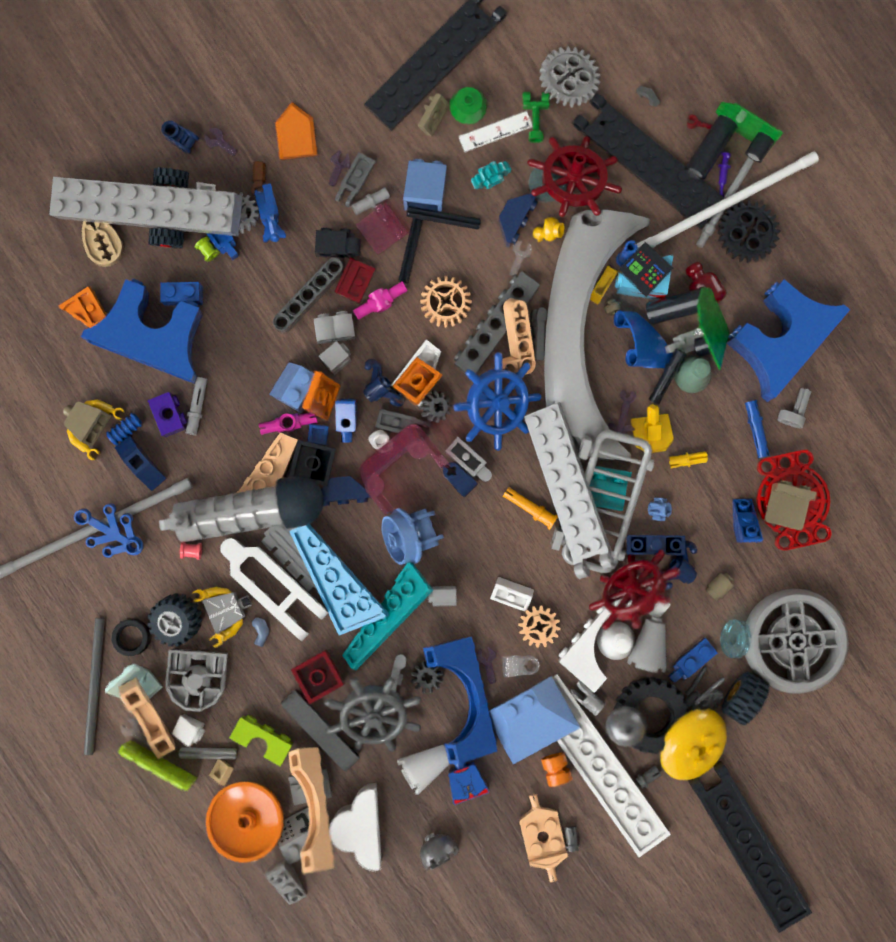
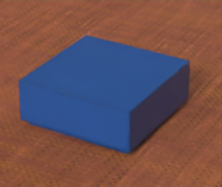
M309 424L308 442L327 445L329 426Z

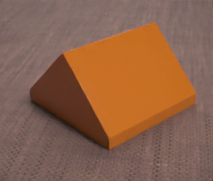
M416 357L393 387L411 403L418 405L441 378L442 374Z

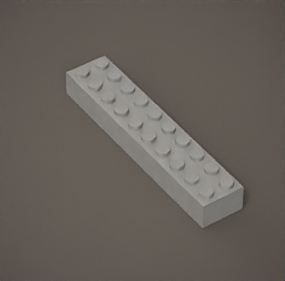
M53 177L49 215L66 220L239 236L243 197L228 192Z

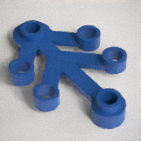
M109 503L103 507V513L107 516L109 526L92 517L87 509H80L74 514V520L77 524L85 525L88 523L106 534L98 537L95 535L89 536L85 541L89 548L115 540L122 543V545L115 547L112 545L104 547L102 554L106 558L122 552H127L130 555H138L142 552L143 542L139 537L135 536L131 524L133 516L125 513L120 517V523L124 525L126 536L121 534L115 517L116 506ZM107 507L112 508V513L107 511ZM82 513L86 514V519L82 517ZM124 516L129 518V522L124 521ZM90 539L95 541L94 545L90 543ZM132 542L137 544V548L132 547ZM106 549H110L112 553L108 554Z

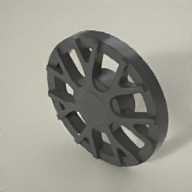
M718 689L704 693L694 702L691 711L696 709L700 711L707 709L715 710L724 698L723 693Z

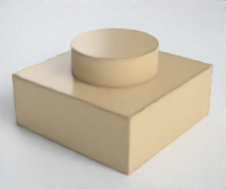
M217 759L209 776L218 784L225 786L234 768L225 760Z

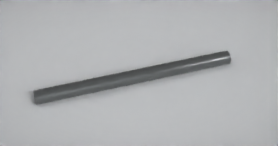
M95 618L84 755H94L105 625L104 618Z

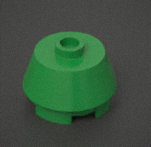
M472 87L459 89L450 100L452 116L463 124L477 123L484 117L487 110L485 96L479 90Z

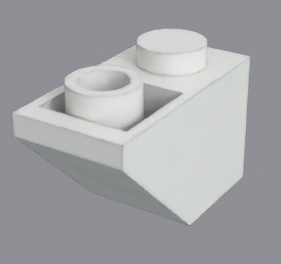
M183 714L180 716L172 734L185 745L191 746L203 737L205 732L203 727L205 724Z

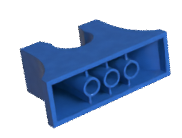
M126 279L119 297L109 314L95 326L84 329L81 337L90 344L195 384L198 376L192 364V344L203 316L198 304L189 300L186 303L180 301L173 310L172 318L166 326L159 329L148 328L144 325L143 314L148 307L150 293L141 281L136 279L129 281Z
M785 279L780 283L776 281L764 293L766 298L763 302L781 320L782 332L779 338L767 337L759 328L746 323L744 326L739 325L729 334L730 340L727 344L753 368L760 383L761 397L767 402L778 396L850 311L847 306L820 304L804 296Z

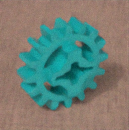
M493 161L478 170L479 174H476L471 179V182L476 190L484 187L490 189L502 183L504 177L512 169L506 161L498 164L496 161Z

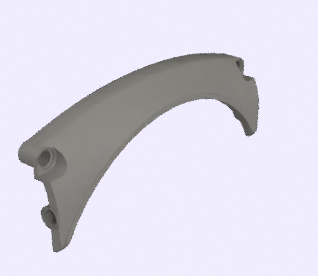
M585 210L574 214L571 217L554 273L545 336L544 377L546 407L555 403L561 404L577 453L583 435L591 437L594 444L601 432L609 430L595 403L588 381L584 355V327L591 293L604 265L627 238L638 230L650 225L649 218L632 213L601 210V214L595 216L591 210ZM606 438L603 441L600 450L631 458V454L618 440ZM600 453L598 456L599 460L626 461Z

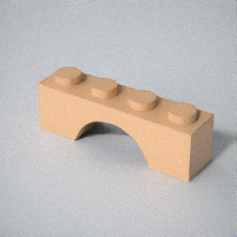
M137 677L119 686L120 698L128 711L132 712L138 720L148 744L156 757L159 759L175 750L173 737Z

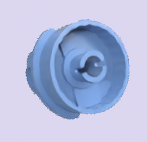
M397 508L392 511L391 515L383 518L381 526L383 539L390 556L396 563L400 565L408 562L416 564L421 559L422 551L439 545L438 540L443 539L444 536L443 534L436 536L435 530L432 527L430 516L435 515V511L427 512L426 509L408 515L405 510Z

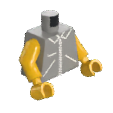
M221 587L195 590L192 594L197 592L200 597L194 600V602L203 601L216 633L210 640L213 638L218 639V644L214 646L218 647L223 641L236 635L241 628L243 618L246 617L243 609L252 606L249 595L238 599L236 592L232 593L229 589Z

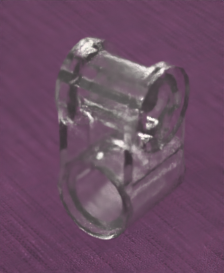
M532 655L503 656V677L535 674L539 669V662ZM529 660H532V663L536 664L532 667L531 670L528 668V666H525V664H528Z

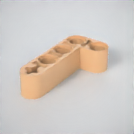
M510 298L505 301L503 310L511 356L502 358V369H505L508 365V371L516 374L525 360V363H529L531 366L526 373L529 374L534 371L536 363L528 309L524 301ZM520 323L519 329L516 330L517 324ZM522 342V343H523L522 348L519 349V345H520V343Z

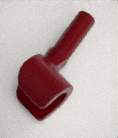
M695 115L688 116L689 120L695 121L693 124L687 123L689 129L696 127L710 129L713 125L698 121Z

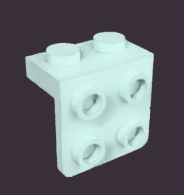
M133 664L127 666L118 678L110 681L105 691L107 694L120 698L119 686L137 677L150 699L163 686L149 669Z

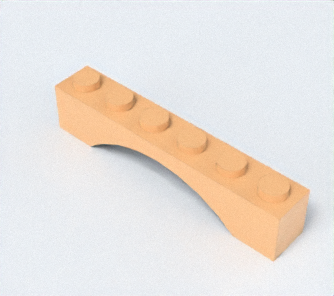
M319 748L296 749L288 752L290 771L304 791L310 820L308 836L301 851L303 873L334 868V855L331 847L328 824L329 816L326 809V795L324 793V778L321 771Z

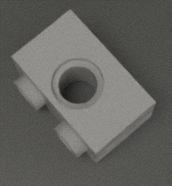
M336 341L319 355V358L335 376L351 362V353L343 343L339 345Z

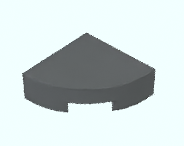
M639 86L636 90L641 98L645 96L650 101V105L657 107L660 103V100L651 88Z

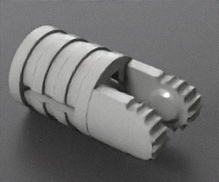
M579 680L577 686L586 695L583 697L574 689H571L569 692L581 705H584L588 711L596 716L606 703Z

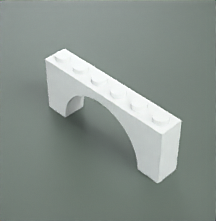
M620 600L614 602L615 606H617ZM658 603L654 610L648 614L660 618L670 604ZM605 606L597 609V616L594 619L590 618L583 627L585 629L581 634L578 632L571 639L572 644L568 649L566 647L563 648L558 654L560 657L558 661L594 693L607 679L599 669L594 655L595 637L601 625L610 615Z

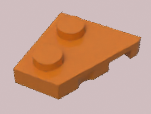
M86 287L59 305L60 309L65 310L89 328L95 326L107 316L91 287Z

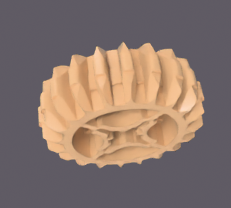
M448 276L444 277L443 282H441L440 277H437L438 283L436 284L431 280L432 288L426 285L425 290L427 292L421 293V296L426 298L420 300L421 304H425V306L421 307V310L428 311L425 313V318L432 316L430 323L438 320V327L441 325V322H444V327L447 328L448 322H451V326L454 327V320L462 323L460 316L467 318V314L464 311L470 312L471 308L466 305L472 304V300L466 298H469L471 294L470 292L464 293L467 290V286L460 288L462 285L461 280L455 284V277H452L451 282L448 281ZM441 288H451V290L445 294L439 291L437 292V290ZM456 293L460 295L462 300L460 308L453 301ZM432 296L439 302L436 311L430 305ZM448 298L451 304L446 303L442 306L443 301L441 299L447 300ZM446 310L456 312L451 316L440 315Z

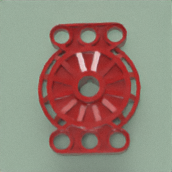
M799 450L764 458L757 464L758 472L765 476L757 492V509L765 524L773 531L779 533L775 538V546L779 550H791L828 541L832 535L831 529L822 524L829 512L830 492L821 475L809 468L814 460L813 454L809 450ZM801 453H805L809 457L806 464H802L799 461ZM783 457L788 458L790 461L788 468H783L780 464V460ZM765 461L771 464L769 472H764L761 468L762 463ZM813 475L818 478V480L821 482V484L817 481V479H815V478L813 477ZM783 480L791 482L793 487L799 488L800 485L811 487V491L817 492L815 500L809 501L802 530H795L780 525L773 526L765 521L766 513L762 511L761 501H763L766 511L773 484L780 483ZM766 485L764 497H761L762 488ZM820 528L825 529L827 532L824 539H820L817 536V531ZM801 532L806 533L808 536L806 543H801L798 540V535ZM783 536L789 539V545L785 548L779 543L780 538Z

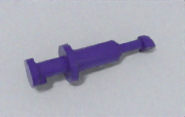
M726 152L721 153L723 160L722 164L718 165V168H720L719 194L723 197L725 195L723 194V188L727 181L728 169H731V166L728 165L731 153Z

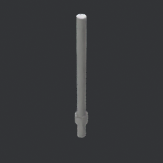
M749 157L724 198L736 193L754 163ZM725 210L713 215L709 223L705 224L702 229L703 233L696 243L698 247L703 248L709 236L713 235L716 230L715 226Z

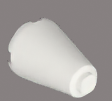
M615 621L608 630L601 628L597 635L599 650L604 656L612 660H621L629 656L636 642L633 630L627 624Z
M443 745L397 760L398 765L402 764L404 768L401 772L411 789L416 788V795L421 793L449 765L446 748Z

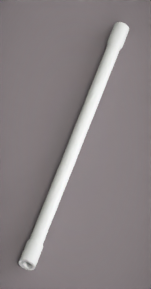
M813 151L801 157L798 161L657 235L637 243V250L644 242L654 248L656 245L789 175L811 166L819 161L817 153Z

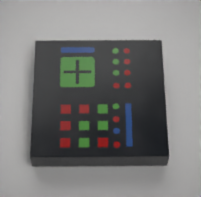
M644 242L618 272L647 297L673 270V267L651 246Z

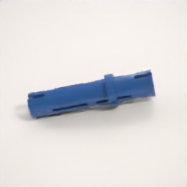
M757 400L746 402L745 406L749 419L747 422L748 424L750 423L758 458L770 456L762 426L763 417L760 416Z

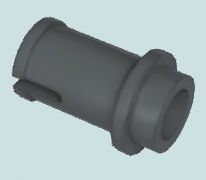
M653 765L643 774H638V777L635 779L641 788H647L649 783L661 776V773Z
M577 826L564 827L566 836L565 848H567V852L579 851L580 844H578Z

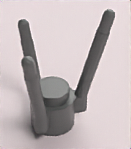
M706 666L699 673L691 688L685 693L687 695L685 700L688 701L691 707L703 695L698 691L695 693L693 691L706 672ZM721 678L704 693L716 689L725 681V678Z

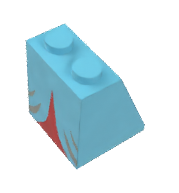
M672 255L662 257L672 266ZM671 272L647 297L621 273H618V276H616L614 287L617 288V294L659 300L668 294Z

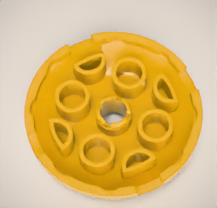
M699 709L693 710L681 717L666 735L665 741L667 743L664 751H661V763L666 773L678 780H691L708 772L717 763L726 745L727 728L723 718L711 709L703 711Z

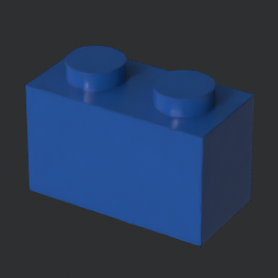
M199 282L160 283V302L165 306H177L180 301L186 303L187 300L203 305V286Z

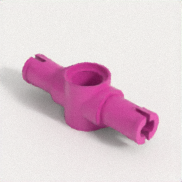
M402 281L388 290L387 288H380L368 296V302L353 311L358 320L372 312L381 313L393 305L394 299L408 290Z
M311 412L300 415L298 413L283 414L273 421L259 423V428L261 429V435L276 431L278 433L285 431L293 432L303 425L318 423L316 415ZM287 418L293 420V425L289 428L284 427V421Z

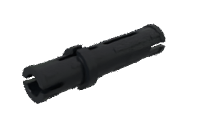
M677 348L675 349L670 361L665 364V370L649 397L650 401L658 405L660 404L675 374H678L680 371L679 367L687 355L685 352Z

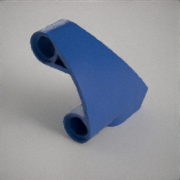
M617 311L614 315L615 326L618 328H630L635 342V349H631L626 353L625 360L627 365L630 367L665 368V364L670 361L673 353H666L665 346H667V343L661 335L638 313L634 311Z

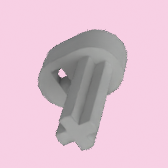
M800 388L793 412L780 410L777 420L794 428H803L806 419L804 413L811 391Z

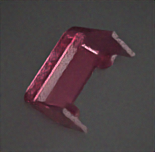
M407 425L360 466L359 472L364 487L384 515L392 514L394 508L382 494L385 484L379 475L405 453L409 452L416 459L424 458L430 454L441 468H448L450 466L445 457L418 425Z

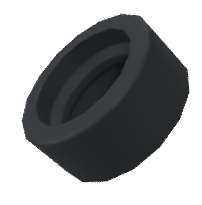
M128 619L121 621L115 626L111 641L118 653L124 656H134L141 654L147 649L150 644L151 634L144 622L138 619ZM135 626L141 631L142 642L137 648L128 649L121 644L120 634L124 628Z

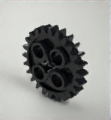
M748 201L746 206L743 202H740L739 208L734 204L732 210L728 209L726 211L727 216L723 215L721 217L724 222L718 224L719 227L723 228L717 232V234L722 235L718 241H724L721 248L727 247L728 251L726 254L728 255L732 252V259L739 256V262H742L744 258H746L747 263H750L752 258L757 262L759 257L764 259L766 254L770 255L772 253L770 248L774 249L777 246L774 242H777L780 238L775 235L779 234L780 230L775 229V227L779 225V222H773L777 216H770L769 214L772 210L765 211V204L759 208L758 202L753 206L751 201ZM741 216H747L749 223L743 222ZM754 218H757L758 220L751 229L750 235L746 238L743 246H740L742 239L747 233V229L752 225ZM758 225H763L765 232H760ZM732 232L739 233L740 239H735L732 236ZM749 241L755 242V249L749 246Z

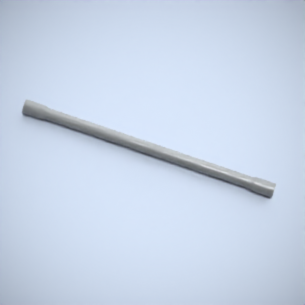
M189 478L179 481L161 492L116 512L117 522L120 521V517L125 513L134 515L172 496L192 489ZM107 517L99 520L109 526ZM88 525L19 559L1 565L0 579L100 530Z

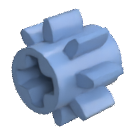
M655 497L654 502H650L648 505V514L653 516L652 520L666 521V517L671 515L672 506L665 498Z

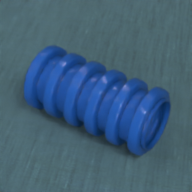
M131 413L130 417H125V421L121 420V424H116L115 428L112 427L110 432H106V436L114 445L117 446L118 442H122L124 437L127 438L128 434H133L132 431L138 430L137 427L143 426L136 414Z

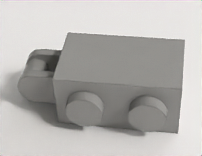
M459 437L445 450V453L471 477L478 476L484 482L491 479L492 473L485 467L487 462Z

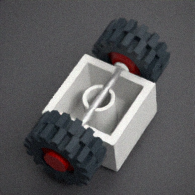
M154 168L153 185L188 189L189 173L187 171L173 168ZM162 228L149 229V245L183 248L184 232Z

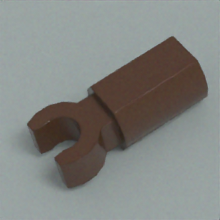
M263 161L253 162L252 182L254 184L251 187L253 196H255L254 191L261 188L263 191L262 185L265 183L266 163Z

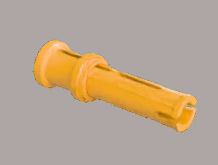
M508 487L506 490L508 493L505 492L503 497L531 514L533 520L542 522L550 530L558 515H553L545 509V506L540 505L539 507L511 487Z

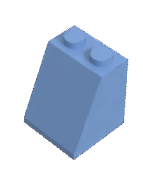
M421 159L409 161L403 198L404 210H407L409 206L442 212L447 165L440 161H433L432 163H426Z
M289 362L269 395L303 414L305 409L302 406L314 373L300 365Z

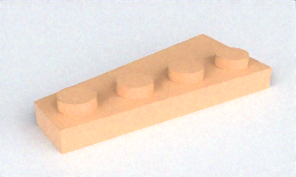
M280 433L266 451L265 456L258 462L254 471L247 477L243 486L236 493L275 486L277 479L284 478L298 440Z

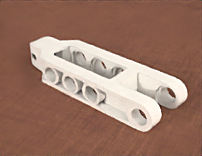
M232 538L223 541L220 550L230 561L231 576L290 632L303 641L309 633L305 632L286 611L297 599L320 619H323L328 614L327 610L260 547H245L240 541ZM248 557H254L291 591V594L279 606L268 597L267 593L261 591L254 584L253 580H250L240 571V565Z

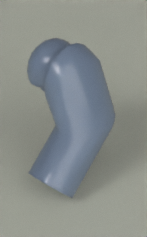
M255 618L252 625L255 627L258 636L254 644L263 647L269 635V628L264 619Z

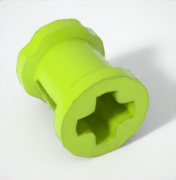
M208 236L200 239L195 245V248L199 249L205 256L206 262L213 260L220 253L210 243Z

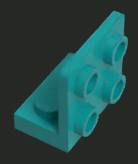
M595 466L597 469L631 478L632 472ZM593 472L590 482L591 487L626 496L627 480ZM591 491L596 507L623 511L624 499Z

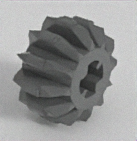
M432 390L431 394L427 393L426 399L421 401L424 403L423 406H419V409L424 410L421 414L422 417H427V421H434V423H439L440 419L446 420L445 414H451L448 408L452 407V404L447 403L450 398L448 396L444 397L445 393L441 391L438 393L437 390Z
M422 661L421 665L423 668L421 669L418 665H415V669L419 672H411L412 676L417 677L412 679L411 683L418 682L415 689L418 690L422 686L423 694H425L426 688H429V692L433 693L432 686L438 690L440 686L436 682L443 683V679L437 677L443 675V671L436 672L439 668L438 666L434 668L426 667L425 661ZM425 672H428V675L433 676V678H430V682H427L426 679H422V676L424 677Z

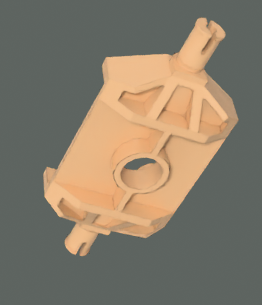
M534 794V799L530 795L531 810L519 819L530 866L546 869L549 881L553 882L552 876L554 881H557L555 868L568 857L558 812L551 808L541 807L537 794ZM545 831L548 833V839L543 842L539 841L537 838L538 834Z

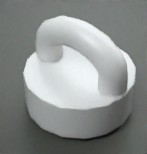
M377 430L369 436L368 440L378 450L387 446L389 436L385 431Z

